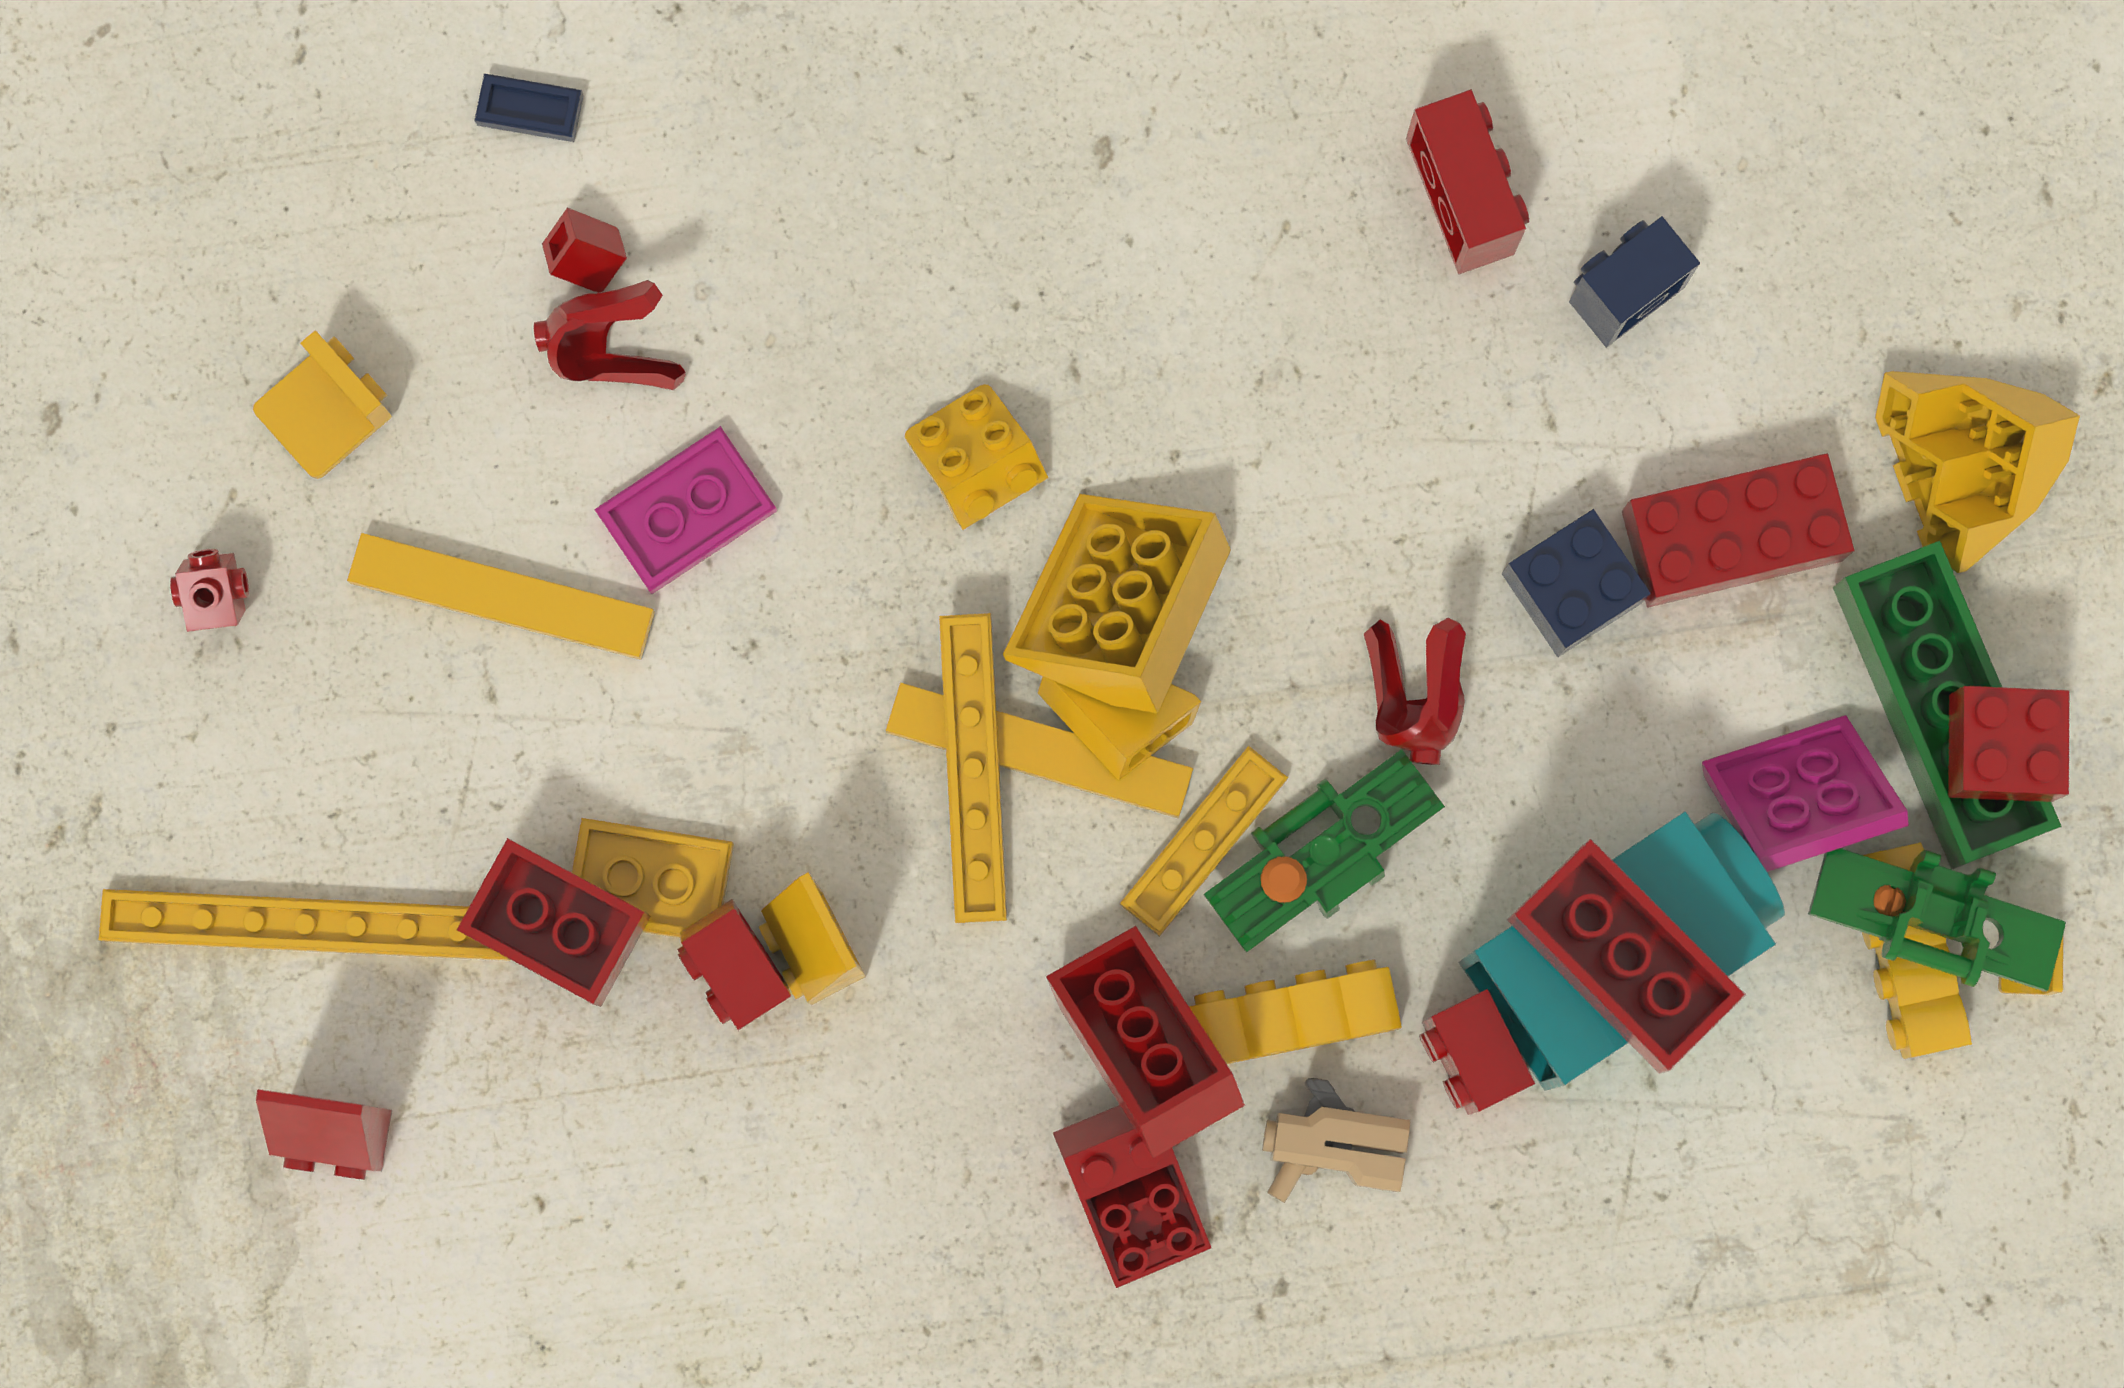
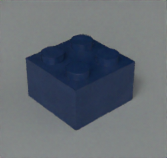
M1663 216L1649 226L1644 220L1637 223L1620 238L1622 243L1610 256L1605 250L1596 254L1580 269L1582 274L1574 281L1577 287L1569 303L1606 348L1682 291L1700 265L1699 260Z
M1594 509L1508 563L1502 572L1503 577L1557 657H1560L1642 604L1651 594Z

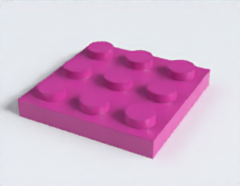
M1846 715L1702 761L1704 778L1735 830L1753 850L1767 872L1909 826L1907 809Z

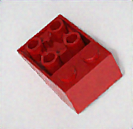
M1120 1105L1053 1132L1116 1288L1212 1248L1173 1149L1170 1148L1153 1158Z

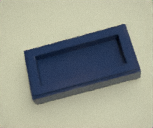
M484 73L474 121L477 126L574 142L584 95L582 90Z

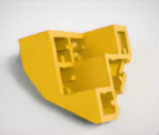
M1899 371L1884 373L1875 415L1882 437L1890 435L1899 462L1893 465L1905 501H1914L1923 528L1918 530L1917 533L1922 547L1940 541L1951 568L1957 573L1966 572L2037 511L2069 462L2080 415L2045 394L1992 379Z

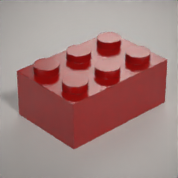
M1472 89L1414 109L1406 136V141L1458 275L1515 255L1526 230L1525 224L1529 223V215L1523 198L1520 194L1513 196L1507 178L1511 177L1507 156L1502 148L1495 150L1489 132L1493 131L1489 110L1484 102L1477 104Z
M507 838L460 922L457 931L584 1000L601 1007L651 916Z

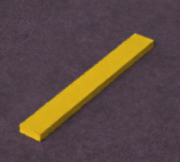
M103 889L98 940L103 942L510 961L509 958L457 931L469 906Z

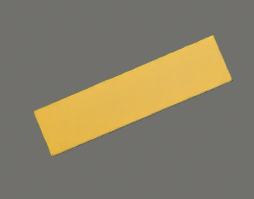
M1248 746L1120 902V905L1160 937L1275 796L1288 777Z

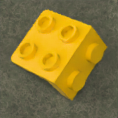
M314 330L300 343L310 356L257 400L253 406V411L312 478L320 479L391 419L392 415L381 404V401L388 395L368 373L360 379L347 366L354 360V357L334 336L326 342Z
M987 384L976 387L910 427L905 432V439L939 487L954 519L962 530L987 517L998 508L1048 479L1031 440L992 387Z

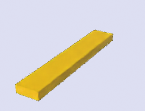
M365 533L360 535L347 579L353 585L639 660L642 659L655 613L653 609Z
M991 613L939 616L955 923L1006 921L1007 905Z
M900 682L886 733L946 750L943 695ZM996 711L1000 767L1179 819L1193 768L1150 756L1120 780H1117L1075 733Z

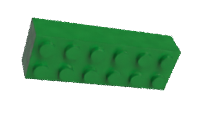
M1937 541L1846 576L1837 583L1833 590L1951 870L2062 827L2052 802L1948 797L1949 695L1963 686L2002 687L1941 542Z

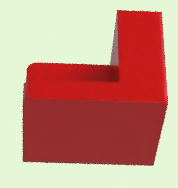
M568 207L542 243L550 275L597 293L605 290L627 259L617 227Z

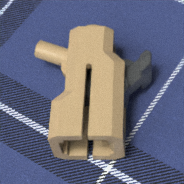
M1309 1078L1305 1081V1086L1314 1097L1308 1104L1305 1116L1278 1113L1276 1121H1266L1262 1151L1271 1152V1161L1284 1163L1267 1191L1268 1194L1279 1201L1286 1202L1302 1174L1312 1175L1318 1168L1346 1172L1355 1186L1401 1192L1406 1158L1354 1151L1351 1148L1356 1146L1395 1153H1407L1410 1120L1355 1112L1352 1108L1345 1106L1328 1080Z

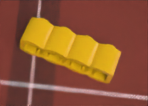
M1920 842L1863 856L1910 870L1914 859L1924 848ZM1911 926L1907 927L1904 938L1950 952L1945 937ZM1862 932L1866 947L1869 950L1875 949L1880 969L1874 970L1873 977L1879 998L1881 1000L1887 999L1891 1008L1892 1019L1886 1021V1031L1892 1049L1894 1051L1900 1050L1902 1058L1907 1059L1972 1045L1966 1012L1959 995L1957 977L1899 957L1894 961L1883 958L1882 948L1884 941L1879 940V937Z
M1375 959L1345 965L1347 975L1327 979L1325 970H1318L1295 975L1296 985L1276 989L1275 980H1268L1245 985L1246 995L1226 999L1224 990L1195 995V1005L1189 1006L1226 1064L1390 1032L1402 1028L1389 967L1377 969Z

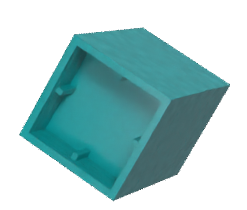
M1685 811L1612 859L1727 976H1730L1776 945L1766 928L1785 915L1780 895L1769 874L1750 846L1735 828L1719 814L1711 813L1694 824ZM1513 926L1458 962L1479 993L1488 989L1522 1058L1544 1091L1568 1084L1628 1044L1614 1027Z

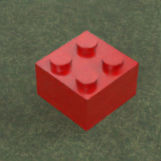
M1963 686L1949 695L1948 797L2053 802L2069 795V690Z
M733 899L680 932L681 944L683 946L677 949L679 952L678 957L694 981L701 976L706 980L711 988L705 992L707 995L706 999L722 1024L732 1020L737 1030H740L791 997L785 979Z
M1488 989L1422 1022L1426 1031L1419 1035L1420 1040L1433 1063L1441 1060L1449 1076V1079L1443 1081V1085L1456 1109L1464 1107L1468 1115L1477 1113L1535 1084Z

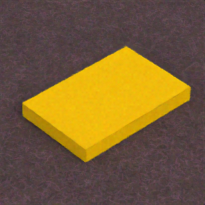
M581 818L572 873L650 915L651 917L643 932L681 938V931L724 904L734 843L719 839Z

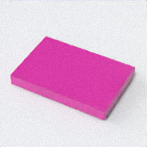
M721 426L594 509L651 595L777 512L775 505Z

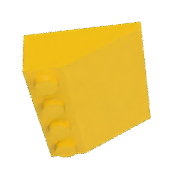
M1079 494L1004 650L1003 656L1005 660L1109 705L1158 713L1231 551L1216 514Z

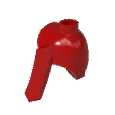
M649 280L613 291L597 294L588 293L575 297L556 307L547 320L534 322V337L538 351H547L548 362L552 370L562 379L570 381L588 380L633 383L674 390L684 382L686 374L682 366L673 361L606 353L607 334L611 325L616 321L645 318L655 309L663 296L656 284Z
M1446 618L1432 627L1426 639L1427 698L1406 700L1402 669L1394 633L1389 624L1380 619L1364 633L1375 685L1378 710L1376 731L1379 740L1386 745L1409 750L1412 763L1440 765L1441 750H1444L1454 741L1464 710L1465 699L1460 683V669L1466 632L1459 622L1450 618Z

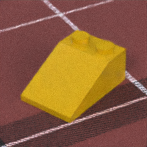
M809 872L798 877L761 910L766 923L758 926L772 954L779 950L782 951L790 967L784 970L782 975L795 999L804 995L807 1002L813 1005L866 977L820 886Z

